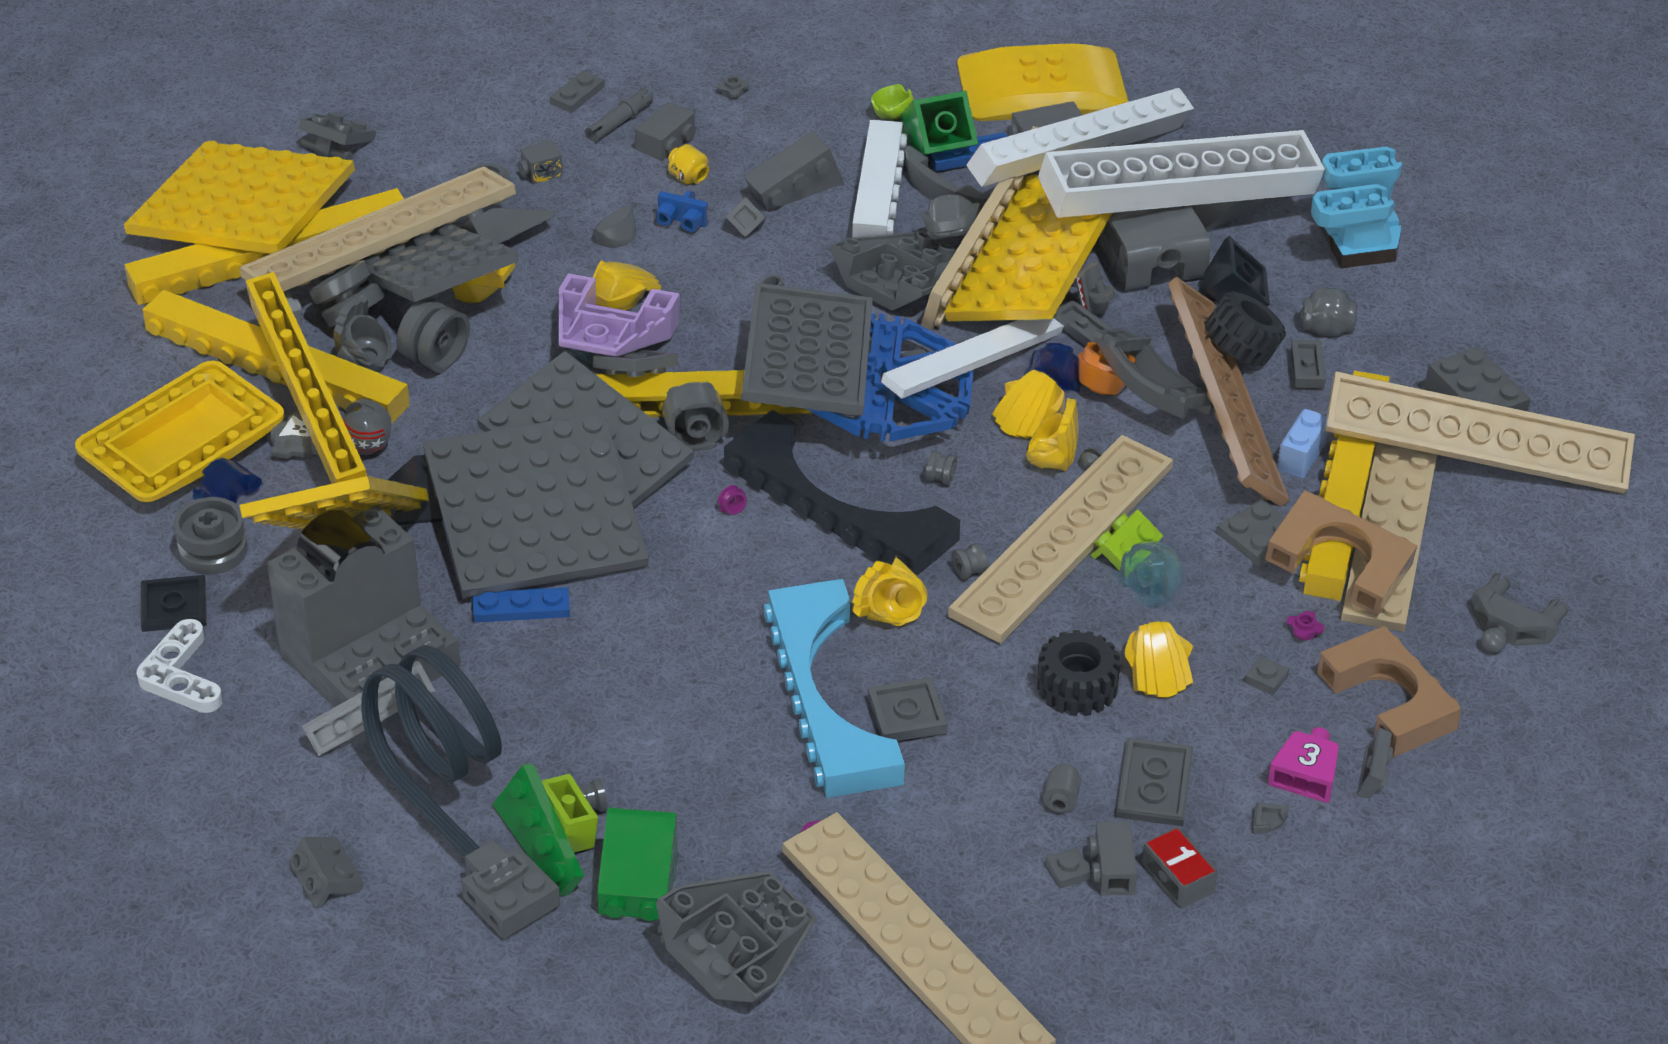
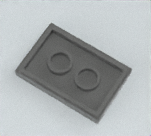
M1127 738L1116 818L1183 826L1193 746Z

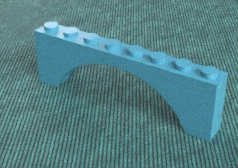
M837 579L768 590V604L763 605L766 623H772L773 625L770 627L773 646L779 645L780 648L777 650L779 666L787 670L784 673L785 685L788 692L793 691L794 693L791 697L794 714H800L801 719H799L801 738H808L809 743H806V752L809 763L815 762L816 767L813 768L816 786H822L825 797L829 798L904 785L905 763L897 740L869 733L841 718L822 699L812 679L810 670L818 650L835 631L850 622V598L844 580Z

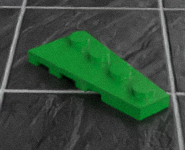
M523 764L492 805L530 859L559 887V896L569 895L583 879L584 873L534 764Z

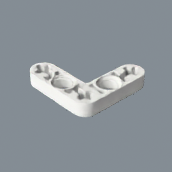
M185 619L177 623L137 669V679L139 686L148 692L196 711L208 713L217 710L222 704V694L219 685L180 670L204 641L203 626L199 621ZM169 652H176L179 654L177 657L173 659L163 658V656ZM176 684L188 685L187 688L181 691L171 689Z

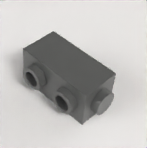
M1115 821L1096 822L1095 836L1089 837L1090 857H1096V862L1092 863L1093 883H1099L1101 896L1135 895L1137 869L1131 823Z

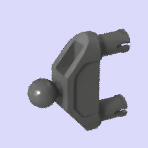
M1495 573L1485 587L1479 588L1473 593L1471 600L1473 612L1485 631L1481 637L1483 648L1492 653L1500 652L1507 643L1513 646L1541 645L1550 642L1558 632L1559 622L1568 613V606L1564 601H1561L1559 606L1554 608L1559 599H1552L1543 613H1538L1503 597L1506 590L1510 588L1511 581L1504 575L1497 582L1502 573Z

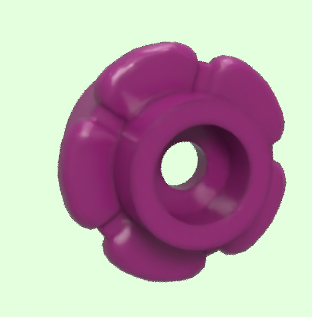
M730 485L721 491L717 502L720 505L719 509L721 512L726 511L731 515H736L744 510L747 498L741 488L738 489V486Z

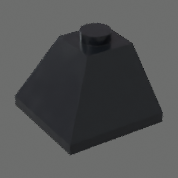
M1228 236L1224 239L1204 272V288L1207 295L1212 300L1216 299L1220 302L1226 293L1238 292L1258 300L1265 306H1269L1266 267L1232 237Z
M415 455L387 480L427 489L429 501L420 503L421 508L403 512L402 510L391 509L389 517L398 525L442 521L425 455Z

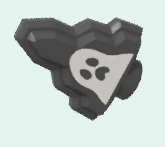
M294 411L286 422L282 421L272 429L271 443L274 444L272 456L288 459L291 456L304 458L312 454L319 455L299 412Z

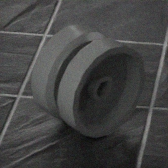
M364 260L341 270L308 291L317 305H323L332 300L335 301L327 306L321 314L328 327L335 326L339 311L347 301L358 298L368 299L369 309L370 306L385 297L378 283H369L360 288L358 287L369 279L372 274Z
M427 297L419 300L409 308L401 321L396 339L397 350L401 356L421 363L422 366L434 372H445L459 360L466 348L470 334L469 320L465 314L446 307L434 299Z
M206 497L196 499L184 505L177 512L173 524L181 563L188 570L198 574L214 575L237 567L245 559L248 545L244 519L242 518L240 508L234 502L224 498Z

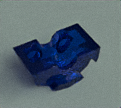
M1046 343L1044 348L1033 351L1024 375L1032 370L1043 372L1052 378L1062 390L1079 392L1082 385L1079 381V358L1073 354L1074 349L1061 343Z
M221 457L211 462L202 471L205 477L201 481L199 489L193 488V499L218 497L236 504L239 494L245 493L248 495L249 493H254L263 483L260 477L235 460H227Z

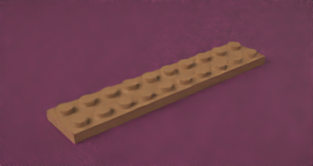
M1176 276L1168 283L1172 293L1171 301L1178 309V319L1185 328V338L1193 350L1192 357L1201 371L1199 376L1206 384L1208 390L1206 395L1216 411L1214 416L1223 430L1221 435L1231 451L1229 457L1237 467V478L1244 487H1251L1256 490L1265 501L1271 500L1278 506H1283L1290 499L1237 361L1224 352L1211 339L1205 329V322L1215 309V304Z

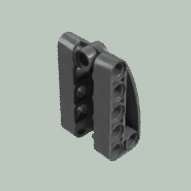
M1190 205L1114 212L1097 239L1119 284L1124 286L1122 288L1123 291L1149 287L1154 267L1171 268V270H1175L1179 279L1187 281L1205 278L1204 272L1209 266V236Z

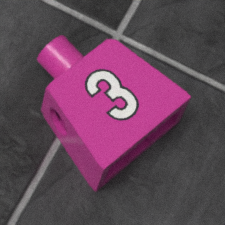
M1321 727L1313 728L1310 735L1299 731L1293 732L1271 762L1268 785L1329 804L1339 745L1336 742L1329 741L1330 733Z

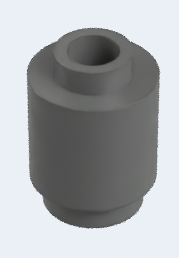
M1062 763L1056 765L1049 772L1043 801L1050 810L1063 813L1070 812L1076 807L1081 778L1074 766Z

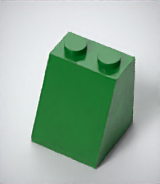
M967 91L913 100L900 114L904 133L908 134L907 142L924 155L978 145Z
M620 808L607 809L597 892L599 915H607L611 918H620L622 916L637 917L647 921L659 919L656 902L658 898L673 890L678 860L676 813Z

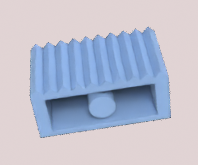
M1308 409L1301 411L1280 444V453L1277 459L1278 470L1300 478L1306 477L1308 470L1313 466L1315 459H1317V456L1322 452V448L1326 445L1328 432L1325 431L1327 416Z

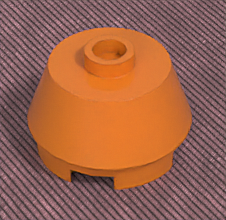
M1088 342L1083 352L1078 355L1079 381L1097 394H1119L1126 385L1111 368L1096 342ZM1125 354L1134 364L1135 358L1131 354Z

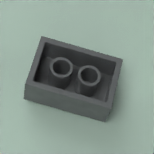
M1478 346L1428 364L1424 390L1528 412L1530 398Z

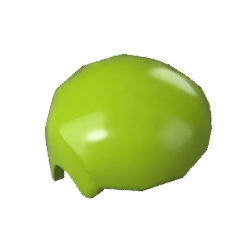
M901 84L879 89L871 97L875 113L885 121L901 120L900 114L914 100L911 90L908 89V92H906Z

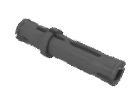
M642 88L632 97L624 98L619 102L618 107L585 129L586 137L588 138L594 134L595 136L590 140L597 143L627 119L635 118L641 109L653 102L652 94L650 93L644 98L643 95L648 93L649 90Z

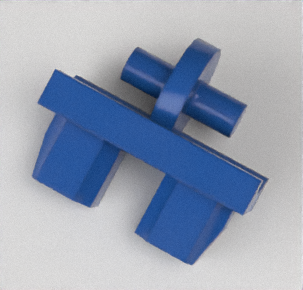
M687 190L683 196L660 191L658 194L657 223L668 226L673 220L679 221L685 231L694 233L699 226L706 228L708 224V202L695 199L694 191Z

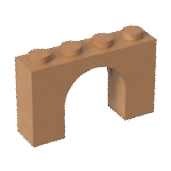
M1304 490L1269 540L1265 560L1294 573L1306 554L1315 545L1325 541H1340L1350 544L1363 554L1367 562L1366 567L1354 583L1350 603L1379 616L1413 565L1417 545L1404 537H1399L1383 529L1376 523H1371L1354 515L1347 509H1342L1326 501L1321 496Z
M1385 626L1320 652L1317 673L1336 694L1369 680L1390 681L1400 685L1409 692L1412 697L1410 701L1377 715L1374 735L1379 728L1392 732L1390 747H1393L1392 757H1396L1458 730L1462 708L1457 700L1450 697L1440 686L1438 680L1423 668L1420 661L1415 656H1412L1402 645L1400 639L1394 636Z

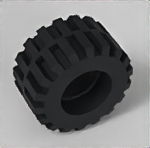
M1238 292L1226 293L1205 322V329L1209 336L1224 352L1243 363L1253 366H1264L1286 336L1284 325L1267 306L1248 295Z
M1073 630V633L1065 631L1059 633V637L1052 636L1049 638L1048 643L1043 644L1041 652H1039L1037 690H1039L1041 699H1046V704L1051 708L1056 705L1057 711L1060 713H1064L1065 710L1071 711L1070 715L1077 716L1078 712H1083L1084 716L1091 715L1094 709L1097 713L1103 711L1104 705L1109 707L1113 703V698H1116L1118 693L1120 654L1118 651H1115V646L1112 642H1106V638L1101 635L1095 636L1094 632L1087 631L1086 633H1081L1080 630Z

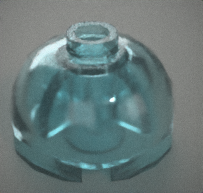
M1160 541L1137 543L1132 546L1130 551L1125 552L1122 557L1120 567L1122 583L1124 587L1129 586L1140 595L1132 597L1142 605L1159 604L1173 597L1182 585L1184 570L1180 556L1172 547ZM1142 586H1150V594H1144Z

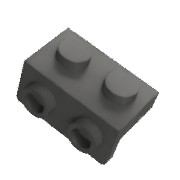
M301 838L291 856L290 865L314 907H323L330 893L356 894L361 891L364 882L338 838Z

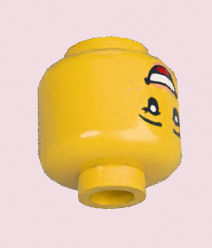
M685 144L679 148H674L669 154L668 170L672 176L686 185L699 184L708 176L710 171L709 160L705 154L694 146Z

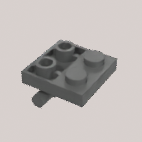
M328 112L327 115L313 114L312 117L301 118L299 129L317 135V140L303 136L300 144L302 147L315 151L317 155L322 157H340L352 160V152L339 148V144L351 145L371 142L375 139L376 130L366 127L367 123L363 121L345 120L344 115L337 112Z

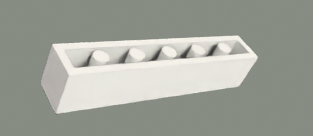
M870 120L853 218L852 238L894 233V220L891 219H896L897 202L893 201H899L900 185L897 184H901L902 167H904L905 147H907L908 134L903 133V122Z

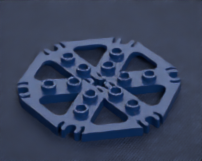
M876 313L871 314L870 336L872 337L870 353H868L863 416L854 420L846 418L842 413L807 409L857 437L860 435V430H864V439H868L869 434L872 432L880 435V441H884L886 433H889L890 442L949 430L953 426L956 427L958 425L959 417L965 419L966 415H969L973 370L953 378L959 382L958 397H953L932 386L901 399L880 381L881 376L879 375L954 346L956 343L905 317L904 323L900 324V316H896L895 321L889 322L884 319L885 315L881 313L878 321H876ZM904 340H913L933 350V352L900 358L901 344ZM895 399L928 416L931 420L913 423L905 427L896 426L892 420Z

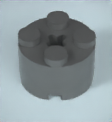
M691 382L681 386H674L668 390L662 408L668 432L694 452L709 450L717 445L716 442L722 435L724 438L727 434L729 421L721 397L714 386L709 382Z

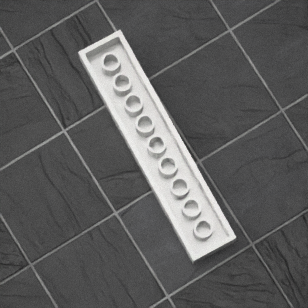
M1304 130L1046 152L1038 178L1057 218L1315 194L1325 168Z

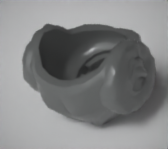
M1318 288L1311 293L1309 298L1303 300V307L1300 311L1301 328L1319 337H1339L1346 332L1351 333L1355 330L1357 304L1355 301L1349 300L1346 292L1340 288Z

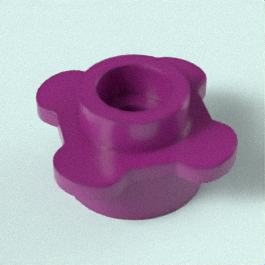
M1304 611L1298 616L1291 615L1287 618L1286 623L1292 627V634L1300 640H1311L1317 634L1324 632V625L1316 620V614L1312 611Z

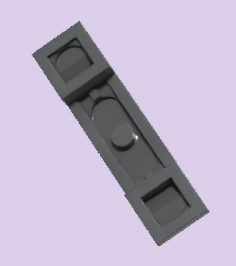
M909 145L905 147L904 169L909 180L920 193L929 200L947 194L961 195L971 201L972 204L980 203L978 213H980L987 202V196L969 184L958 188L928 168V157Z

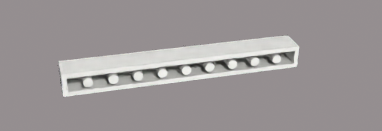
M1176 88L983 143L967 163V167L980 186L984 187L1014 176L1017 177L1040 170L1046 152L1101 148L1113 142L1117 146H1123L1176 130L1181 127L1194 110V107L1181 89Z

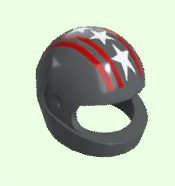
M358 399L347 407L343 421L358 454L363 456L372 455L382 450L391 435L392 423L387 410L379 403L369 399Z

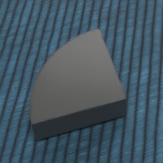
M1256 802L1253 834H1265L1280 828L1288 817L1289 806Z

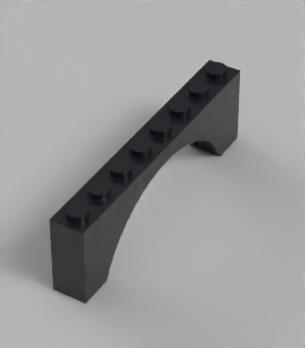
M773 409L724 446V467L730 474L740 476L748 481L753 488L763 490L778 503H784L793 508L801 517H808L819 524L823 530L831 531L841 537L846 544L854 545L866 552L873 560H879L892 565L897 557L918 576L960 541L961 520L938 506L904 512L876 511L847 504L817 488L801 472L793 457L795 422Z

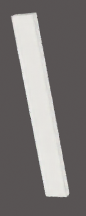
M1054 318L1017 320L883 373L881 382L902 399L1061 334L1064 326Z

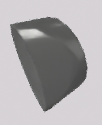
M625 206L614 211L594 227L593 237L597 243L609 248H618L633 241L636 227L631 206Z

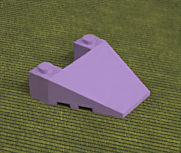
M568 273L559 288V346L617 357L671 339L679 324L680 294L651 289L638 313L597 306L596 278Z

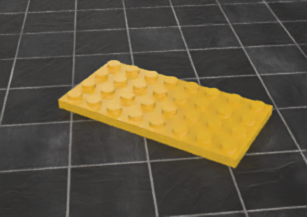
M1038 175L1026 176L944 311L947 321L1053 319L1112 213L1057 218L1039 181Z
M365 476L240 504L239 506L242 518L253 519L254 524L263 523V525L271 524V526H288V528H297V530L305 529V531L313 530V532L330 529V523L332 522L347 525L348 519L375 505H378L389 516L391 515V509L402 510L403 512L420 509V503L429 501L425 488Z

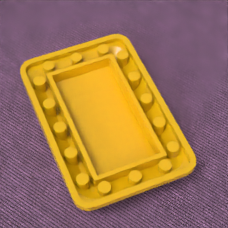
M1086 44L1010 46L964 54L958 58L957 62L962 90L967 91L972 117L977 121L1012 120V113L1071 101L1075 102L1082 115L1128 102L1116 54L1107 47Z
M211 360L199 364L81 435L75 442V449L79 456L135 499L141 502H152L197 480L245 450L283 421L284 410L280 404L219 361Z

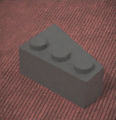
M811 131L744 176L752 195L767 211L844 184L830 148L814 131Z

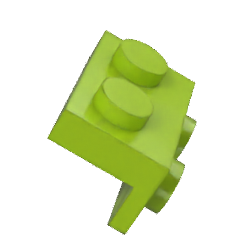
M1139 509L1130 516L1123 513L1111 525L1114 531L1110 533L1107 530L1094 542L1097 548L1090 556L1095 560L1103 553L1122 574L1126 575L1155 546L1163 535Z

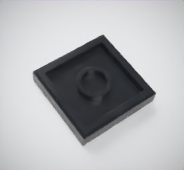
M205 575L141 581L142 632L169 630L185 619H194L199 621L202 626H207Z

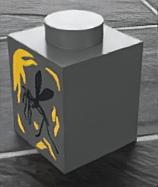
M552 140L520 149L519 171L523 177L527 176L532 185L563 176L562 154Z

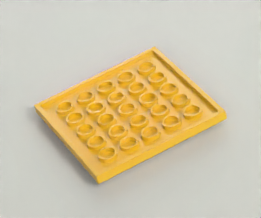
M207 141L124 223L125 232L131 235L273 254L284 249L355 171L354 161L340 157H322L313 153L299 154L292 153L289 150L276 151L268 150L265 147L252 148L244 147L240 144L229 145L217 143L216 141Z

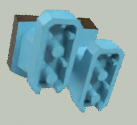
M1386 146L1329 153L1322 159V164L1325 168L1322 176L1327 188L1335 190L1317 192L1313 196L1311 214L1316 224L1320 226L1341 269L1396 262L1401 225H1399V219L1394 211L1395 204L1391 199L1394 184L1401 175L1402 162H1396L1395 149Z

